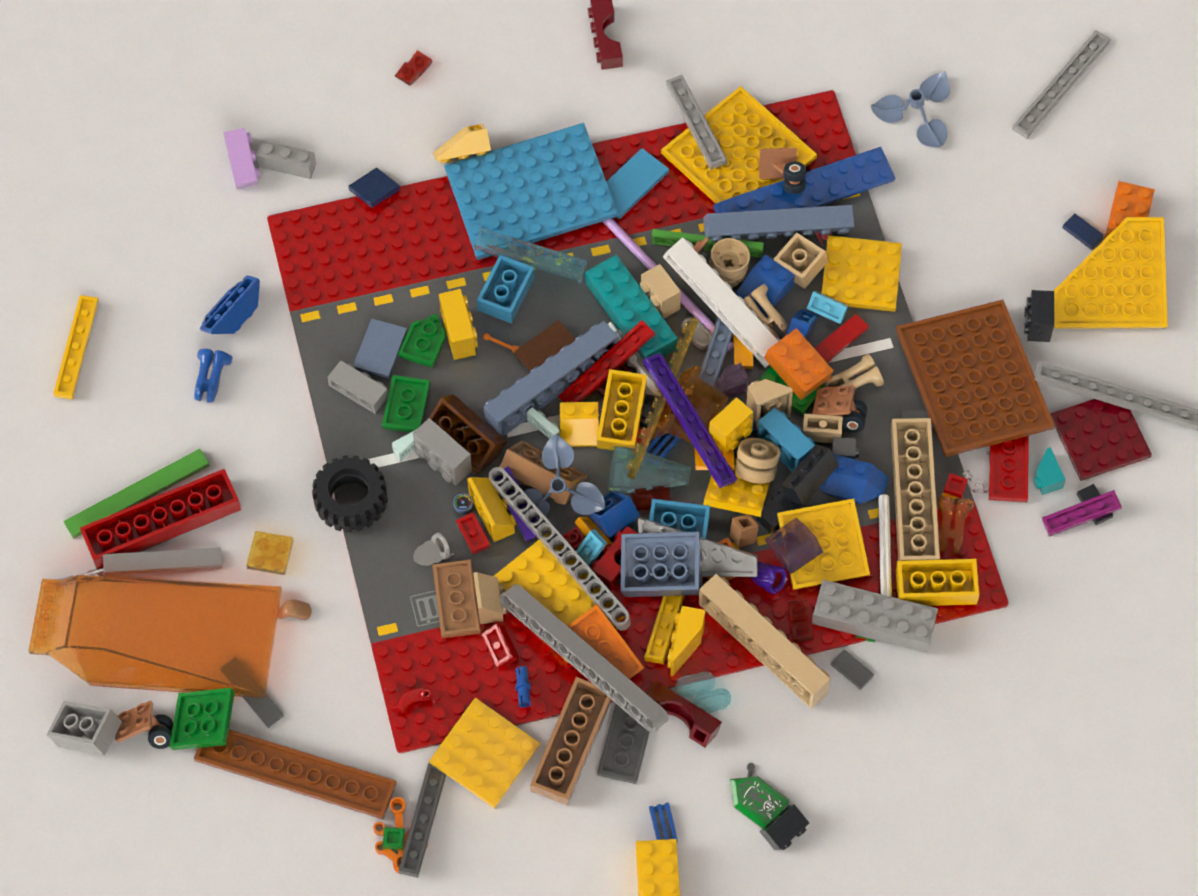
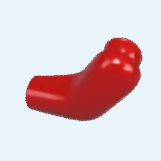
M424 687L405 692L398 702L396 710L404 713L413 702L429 700L432 695L431 690Z

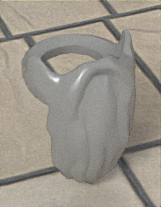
M437 532L432 536L431 540L417 547L413 558L417 564L429 566L443 559L450 558L454 553L450 554L448 542L442 535V532Z

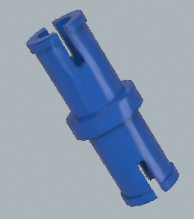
M520 666V671L518 667L515 669L517 677L515 688L518 691V706L526 708L527 704L531 706V683H529L528 667Z

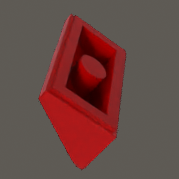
M496 624L482 633L498 668L519 659L504 625Z

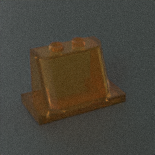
M695 365L681 372L677 381L709 431L710 421L723 410L729 397L700 379L698 376L702 369ZM666 401L647 436L654 440L668 433L693 444Z

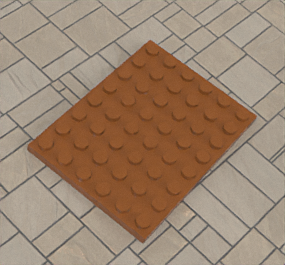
M1003 299L896 326V333L929 418H931V423L944 457L1054 429V422L1038 383L1034 380V373Z

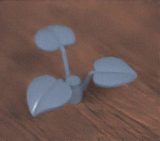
M941 72L927 78L922 82L919 89H914L910 92L909 99L906 100L904 106L903 100L899 96L887 95L872 104L871 109L876 117L887 123L900 121L903 118L902 111L906 110L909 104L914 109H920L925 125H921L917 130L919 142L929 147H941L947 139L946 126L939 119H933L928 123L923 106L925 100L931 99L933 102H941L949 96L950 86L946 72Z
M557 434L548 440L542 452L544 466L547 469H557L556 478L552 479L550 483L551 489L545 496L537 489H528L524 493L544 516L550 510V505L545 499L553 492L563 493L567 491L574 494L571 499V506L578 514L590 515L605 508V501L602 493L595 485L581 482L578 484L576 491L567 487L564 479L560 478V468H567L574 461V451L570 444Z

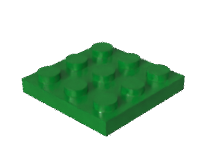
M232 688L178 693L169 747L172 750L226 745L235 691Z

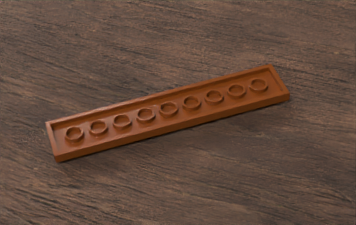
M230 729L226 745L198 748L194 756L195 762L382 820L385 817L397 781Z

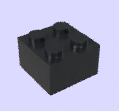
M1031 290L1030 297H1027L1026 306L1024 307V317H1026L1024 334H1027V341L1050 342L1054 328V291Z

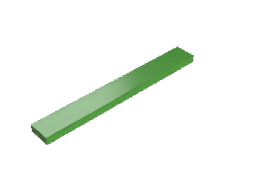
M198 449L63 522L74 539L82 535L80 527L155 496L209 467V462L201 449Z

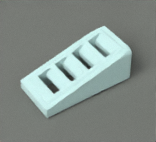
M413 432L392 442L393 452L399 462L415 449Z

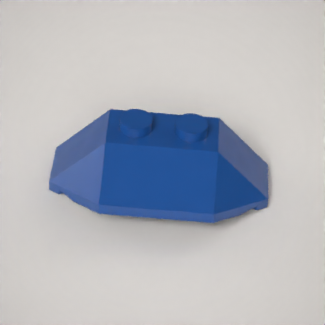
M245 276L243 281L238 282L229 289L204 317L199 329L209 334H234L258 307L260 280L256 277Z
M833 454L839 466L819 487L823 494L844 500L854 499L855 503L862 504L879 497V495H884L889 477L873 464Z

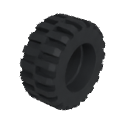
M348 455L342 456V459L338 460L336 457L332 459V463L324 464L322 466L323 471L319 470L316 474V479L313 480L312 495L315 509L320 519L325 520V524L329 527L334 525L337 531L345 529L346 532H352L353 529H357V532L362 531L364 526L369 528L373 525L374 520L378 521L381 518V513H384L388 496L382 471H379L375 463L370 464V460L366 458L361 460L360 456L353 455V458H349ZM345 483H359L368 489L366 497L353 505H343L337 503L332 498L333 492Z

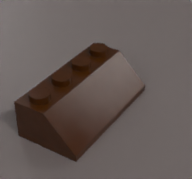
M454 394L441 397L429 416L434 423L470 453L472 470L476 474H480L500 455L508 442Z

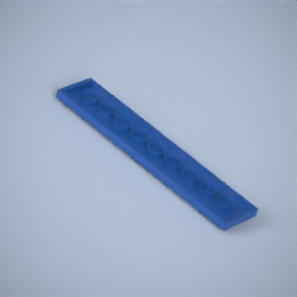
M878 147L806 172V187L802 193H787L783 188L782 180L715 203L713 208L715 213L822 207L894 182L896 178L882 147Z

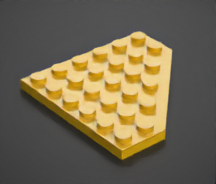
M1126 217L1053 290L1054 329H1147L1168 327L1164 217Z

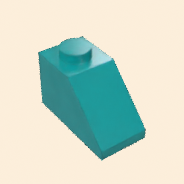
M1051 447L1046 449L1033 479L1036 489H1039L1042 495L1062 489L1066 480Z

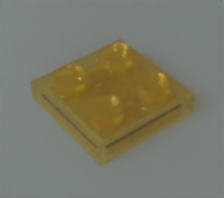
M255 531L246 565L247 569L285 575L294 542L293 537Z

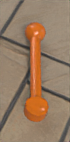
M489 333L483 335L484 340H491L511 349L512 353L519 349L516 345L511 346L491 337Z

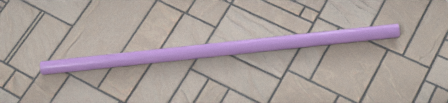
M613 219L602 221L649 270L657 266ZM680 289V303L713 334L715 324ZM732 342L729 344L728 351L734 346Z

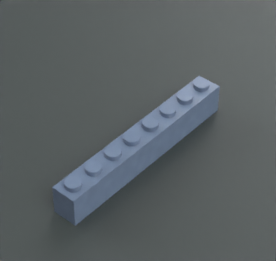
M852 205L710 213L703 217L705 237L711 239V242H718L722 238L740 240L741 237H748V240L758 239L759 236H766L767 239L776 238L777 235L793 237L796 232L802 234V236H811L813 233L820 232V235H828L834 231H838V234H846L854 227Z

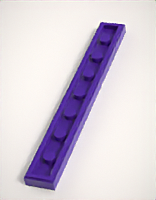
M658 353L645 358L643 361L644 365L719 488L735 483L737 481L736 475L662 354Z

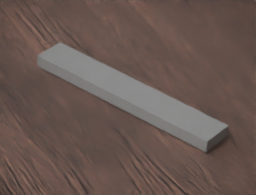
M683 75L666 80V86L710 170L727 164V159Z
M221 548L103 554L104 575L222 568Z

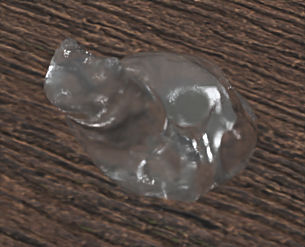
M969 470L962 472V475L968 479V485L972 492L987 493L989 491V484L985 480L974 477Z

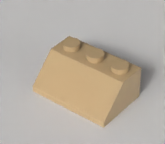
M767 379L754 381L748 386L746 406L753 411L755 431L758 429V421L774 407L779 411H783L788 418L790 417L793 395L791 387Z

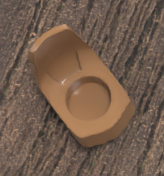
M295 599L288 600L279 608L278 618L294 617L307 620L310 618L312 610L310 604Z

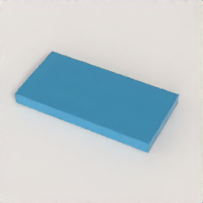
M642 148L606 182L616 206L617 218L619 220L669 173V168Z

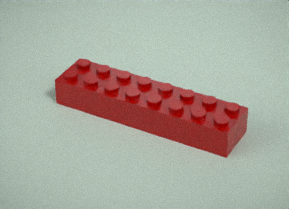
M222 469L80 527V531L95 567L99 569L103 567V554L141 552L241 510V506L225 469Z

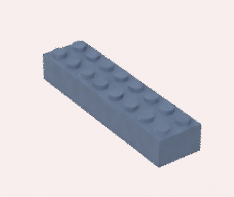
M605 321L593 325L586 334L579 335L572 344L565 345L558 354L547 358L541 366L534 367L530 374L519 378L513 386L505 388L495 399L488 400L484 406L485 422L502 437L527 420V411L532 407L536 411H540L558 398L563 391L618 342V335Z

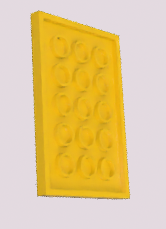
M549 531L543 537H549L552 532ZM540 540L494 575V577L498 578V584L503 585L504 591L515 584L521 586L566 626L595 606L592 600ZM558 545L555 551H561L564 546ZM571 559L567 564L573 565L576 563V560ZM583 573L579 578L582 580L586 579L589 574ZM594 588L592 593H599L601 588ZM607 602L604 604V607L610 608L614 603ZM625 616L618 617L616 621L620 622Z

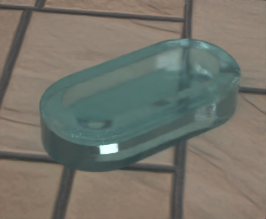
M706 671L683 676L676 682L677 692L684 697L711 691L715 686L714 676Z
M718 688L696 695L692 703L707 713L727 708L731 703V694L724 688Z

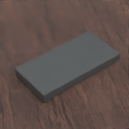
M617 704L614 708L597 776L637 784L650 732Z

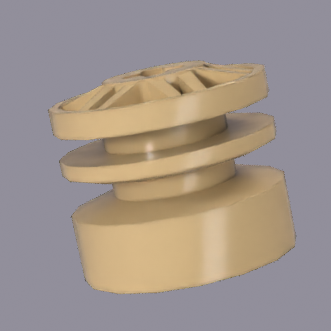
M725 238L719 240L713 246L708 265L714 268L719 273V277L733 288L739 286L745 279L750 261V252L741 241L734 238Z

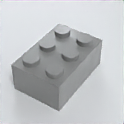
M430 418L413 432L414 451L421 459L425 458L429 466L433 470H438L442 473V477L447 482H452L456 486L472 471L470 453Z
M63 701L46 735L58 747L105 756L122 721L111 709Z

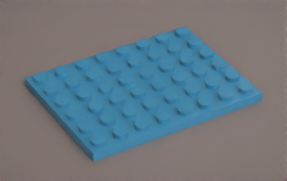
M584 123L492 150L485 155L473 156L444 165L477 260L618 217L616 206Z

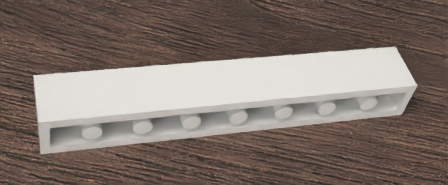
M681 238L664 254L663 258L766 368L769 365L764 358L766 352L780 339L774 337L770 328L766 324H762L757 314L745 305L744 300L732 291V287L719 277V273L707 264L706 259L694 250L691 242Z

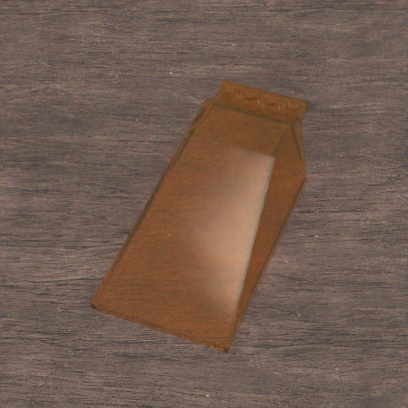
M104 574L75 575L62 580L42 579L28 651L30 654L51 656L88 683L89 686L182 693L232 688L235 691L234 696L265 698L282 589L281 586Z

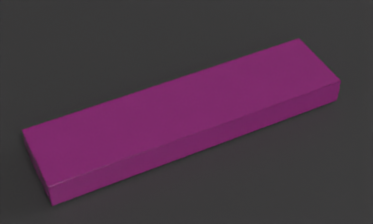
M1115 490L1042 517V521L1050 537L1122 509Z

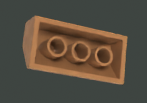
M523 440L507 449L500 468L503 469L509 466L515 478L520 480L523 485L539 490L542 495H546L551 489L550 483L552 479L556 478L557 471L556 468L547 469L542 462L543 451ZM571 466L560 468V478L564 479L567 487L576 491L578 484L585 482L588 477ZM567 491L563 493L553 492L549 497L553 498L558 504L566 505L571 501L574 494Z

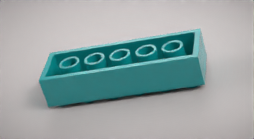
M617 255L585 272V284L619 330L626 335L643 320L655 332L656 335L637 351L643 359L661 353L664 357L677 349L678 338Z

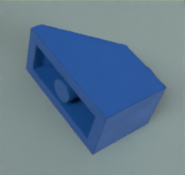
M801 309L792 317L786 335L797 328L808 340L819 315Z

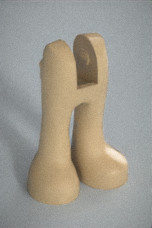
M764 283L743 300L745 305L757 314L762 324H766L770 328L774 337L780 338L773 326L777 324L784 333L788 331L789 327L766 296L768 287ZM753 298H754V299L761 305V307L765 310V312H766V313L768 314V316H769L768 318H766V317L764 316V314L760 311V309L758 308V306L755 304Z
M869 354L864 355L861 361L853 367L831 376L825 382L826 387L854 385L855 389L867 383H873L877 387L884 385L882 375L878 367H875V362ZM865 371H868V372L862 374L861 376H859V377H857V378H855V379H853V380H849L850 378H852V377H854V376H856V375H858V374H860V373H863V372H865Z

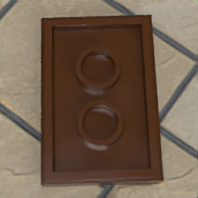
M558 320L514 351V355L531 372L534 367L544 364L547 358L558 354L565 345L572 344L575 338Z

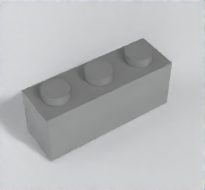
M261 141L256 155L258 167L308 179H311L316 166L314 152Z
M340 361L327 377L330 387L376 414L388 398L387 387L382 382L374 381L367 373L359 372L350 363L346 364Z

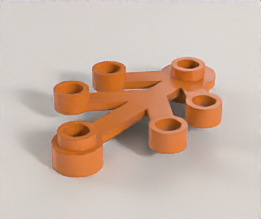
M395 797L389 803L390 810L395 815L396 828H404L403 813L406 810V804L403 798ZM396 805L402 806L400 810L394 809ZM382 822L375 823L373 826L374 833L378 836H383L385 824ZM382 826L383 830L377 831L376 828ZM410 829L404 835L403 850H398V855L390 849L378 850V847L383 845V841L375 844L376 853L385 855L393 861V868L397 873Z

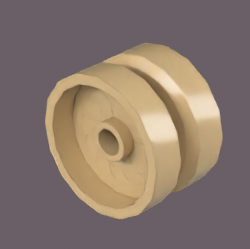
M761 438L742 440L739 444L738 456L734 464L735 473L748 482L759 484L771 482L776 475L777 464L781 454L780 449L774 443Z

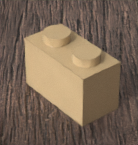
M804 414L802 433L806 437L809 436L814 442L832 443L833 437L841 438L843 417Z

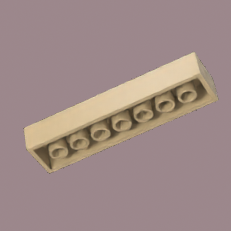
M931 418L892 419L891 446L898 561L940 560Z
M715 574L699 589V605L810 709H813L828 694L830 685L829 674L824 669L820 670L810 656H805L796 643H791L782 630H777L768 617H763L755 605L745 601L741 592L732 589L724 577H719Z

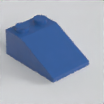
M765 254L751 270L736 292V295L744 299L765 283L768 287L766 296L775 308L793 288L795 275ZM753 298L755 304L758 306L760 311L764 314L765 317H767L768 314L761 307V305Z

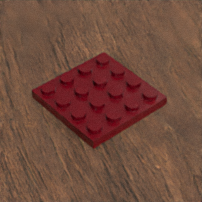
M1092 399L1050 414L1055 429L1080 481L1151 458L1152 456L1129 409Z

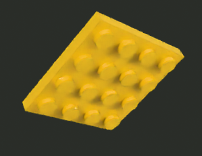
M828 235L826 249L828 263L824 267L822 294L849 305V307L895 312L902 243Z
M854 499L777 513L793 590L821 585L822 580L839 582L870 575Z
M474 698L431 757L429 763L485 803L495 808L541 743L477 698Z

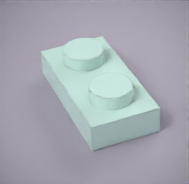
M533 407L527 411V421L547 438L550 439L555 434L560 436L558 425L554 422H549L541 411H536Z

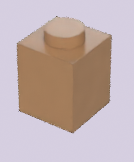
M749 514L738 516L732 519L729 535L738 548L754 544L759 526Z

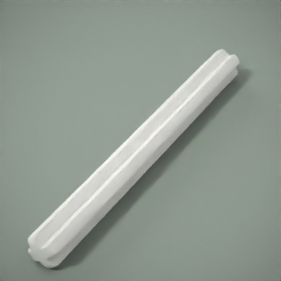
M879 495L881 594L892 597L889 496Z

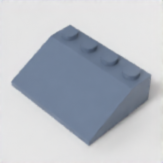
M700 532L622 534L621 593L624 597L699 595V589L703 586Z

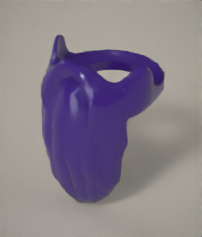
M758 562V576L750 578L767 592L776 594L784 587L787 574L781 566H771L769 563ZM780 572L782 577L780 584L772 587L776 573Z

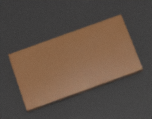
M471 559L432 564L442 638L480 634Z

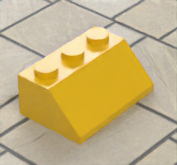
M468 478L469 496L472 498L473 504L493 542L514 534L516 521L513 515H509L506 511L508 509L504 499H500L499 493L492 486L490 479Z

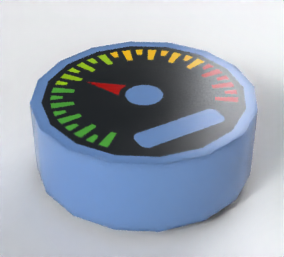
M467 494L457 495L453 501L454 509L461 514L468 513L473 507L472 498Z

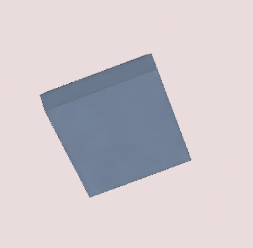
M371 318L353 364L356 370L389 379L397 360L398 352L407 334V328Z

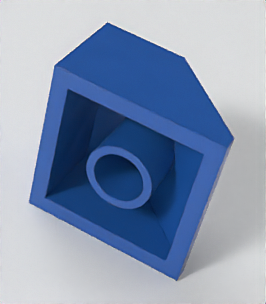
M614 489L603 496L605 501V508L603 510L585 515L589 516L603 534L609 538L617 535L625 526L634 523L635 519L640 516L631 498Z

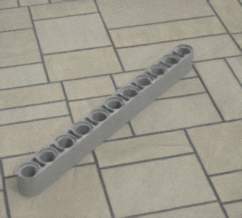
M493 468L489 473V479L494 489L592 602L598 605L612 625L621 631L628 629L631 619L623 605L503 468ZM497 476H503L501 481H495ZM509 490H515L514 494L507 495ZM523 503L528 504L524 509L518 508ZM532 518H540L538 522L531 523ZM544 532H552L549 537H543ZM558 545L564 546L561 551H555ZM571 559L576 560V563L573 565L567 564ZM583 573L589 574L586 579L582 580L579 578ZM594 588H601L599 593H592ZM607 602L614 603L610 608L604 607V604ZM620 616L626 617L623 622H617L616 620Z
M515 584L499 596L501 604L646 730L655 732L668 722L669 716L658 703L521 586Z

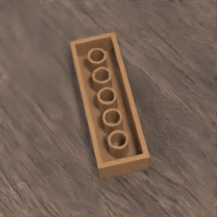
M578 677L575 678L530 784L531 792L567 806L612 702V699L593 683Z

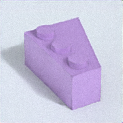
M245 128L223 132L236 189L257 185V179L260 178L258 167L254 168L253 161H256L254 150L250 151L249 144L252 143L250 132L246 133Z

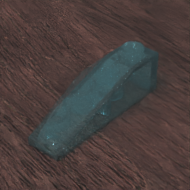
M615 446L611 460L609 490L635 492L634 489L646 488V490H650L654 486L661 485L664 487L688 485L692 467L635 448Z

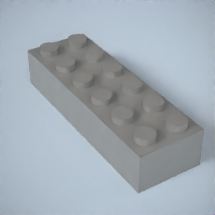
M822 580L812 624L927 653L938 609Z

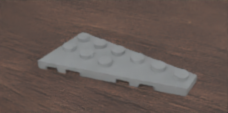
M641 517L638 518L639 534L684 532ZM700 537L703 576H714L715 574L723 577L758 576L757 555Z

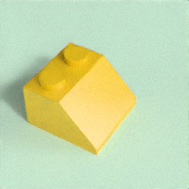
M598 402L560 403V437L570 444L571 447H597L599 429Z

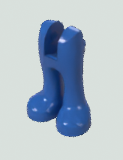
M200 349L197 353V358L200 360V369L195 385L194 399L201 401L205 391L207 392V403H213L218 392L223 366L230 365L233 357L220 350H216L214 354L211 349ZM213 359H214L213 368H212V372H211V377H210V379L208 380V379H207L208 371H209L211 362H212Z

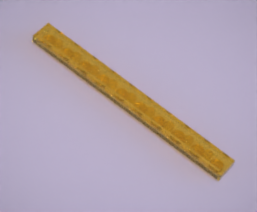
M692 317L690 323H685L681 332L684 333V337L679 338L676 344L678 351L677 353L673 352L669 361L672 363L670 369L675 377L678 374L699 322V319ZM659 388L657 391L660 393L659 398L655 397L651 405L654 410L652 413H648L645 423L648 425L646 428H642L638 437L641 438V442L636 443L632 453L635 454L634 459L630 458L626 469L629 470L626 477L634 480L666 403V399Z

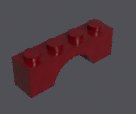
M590 0V7L587 10L588 17L592 18L593 21L590 23L591 33H595V37H593L594 48H598L596 61L601 64V70L623 67L620 42L611 40L604 33L606 27L614 23L612 0Z
M657 680L645 691L668 715L681 719L687 725L689 738L706 748L717 736L722 724L720 720Z

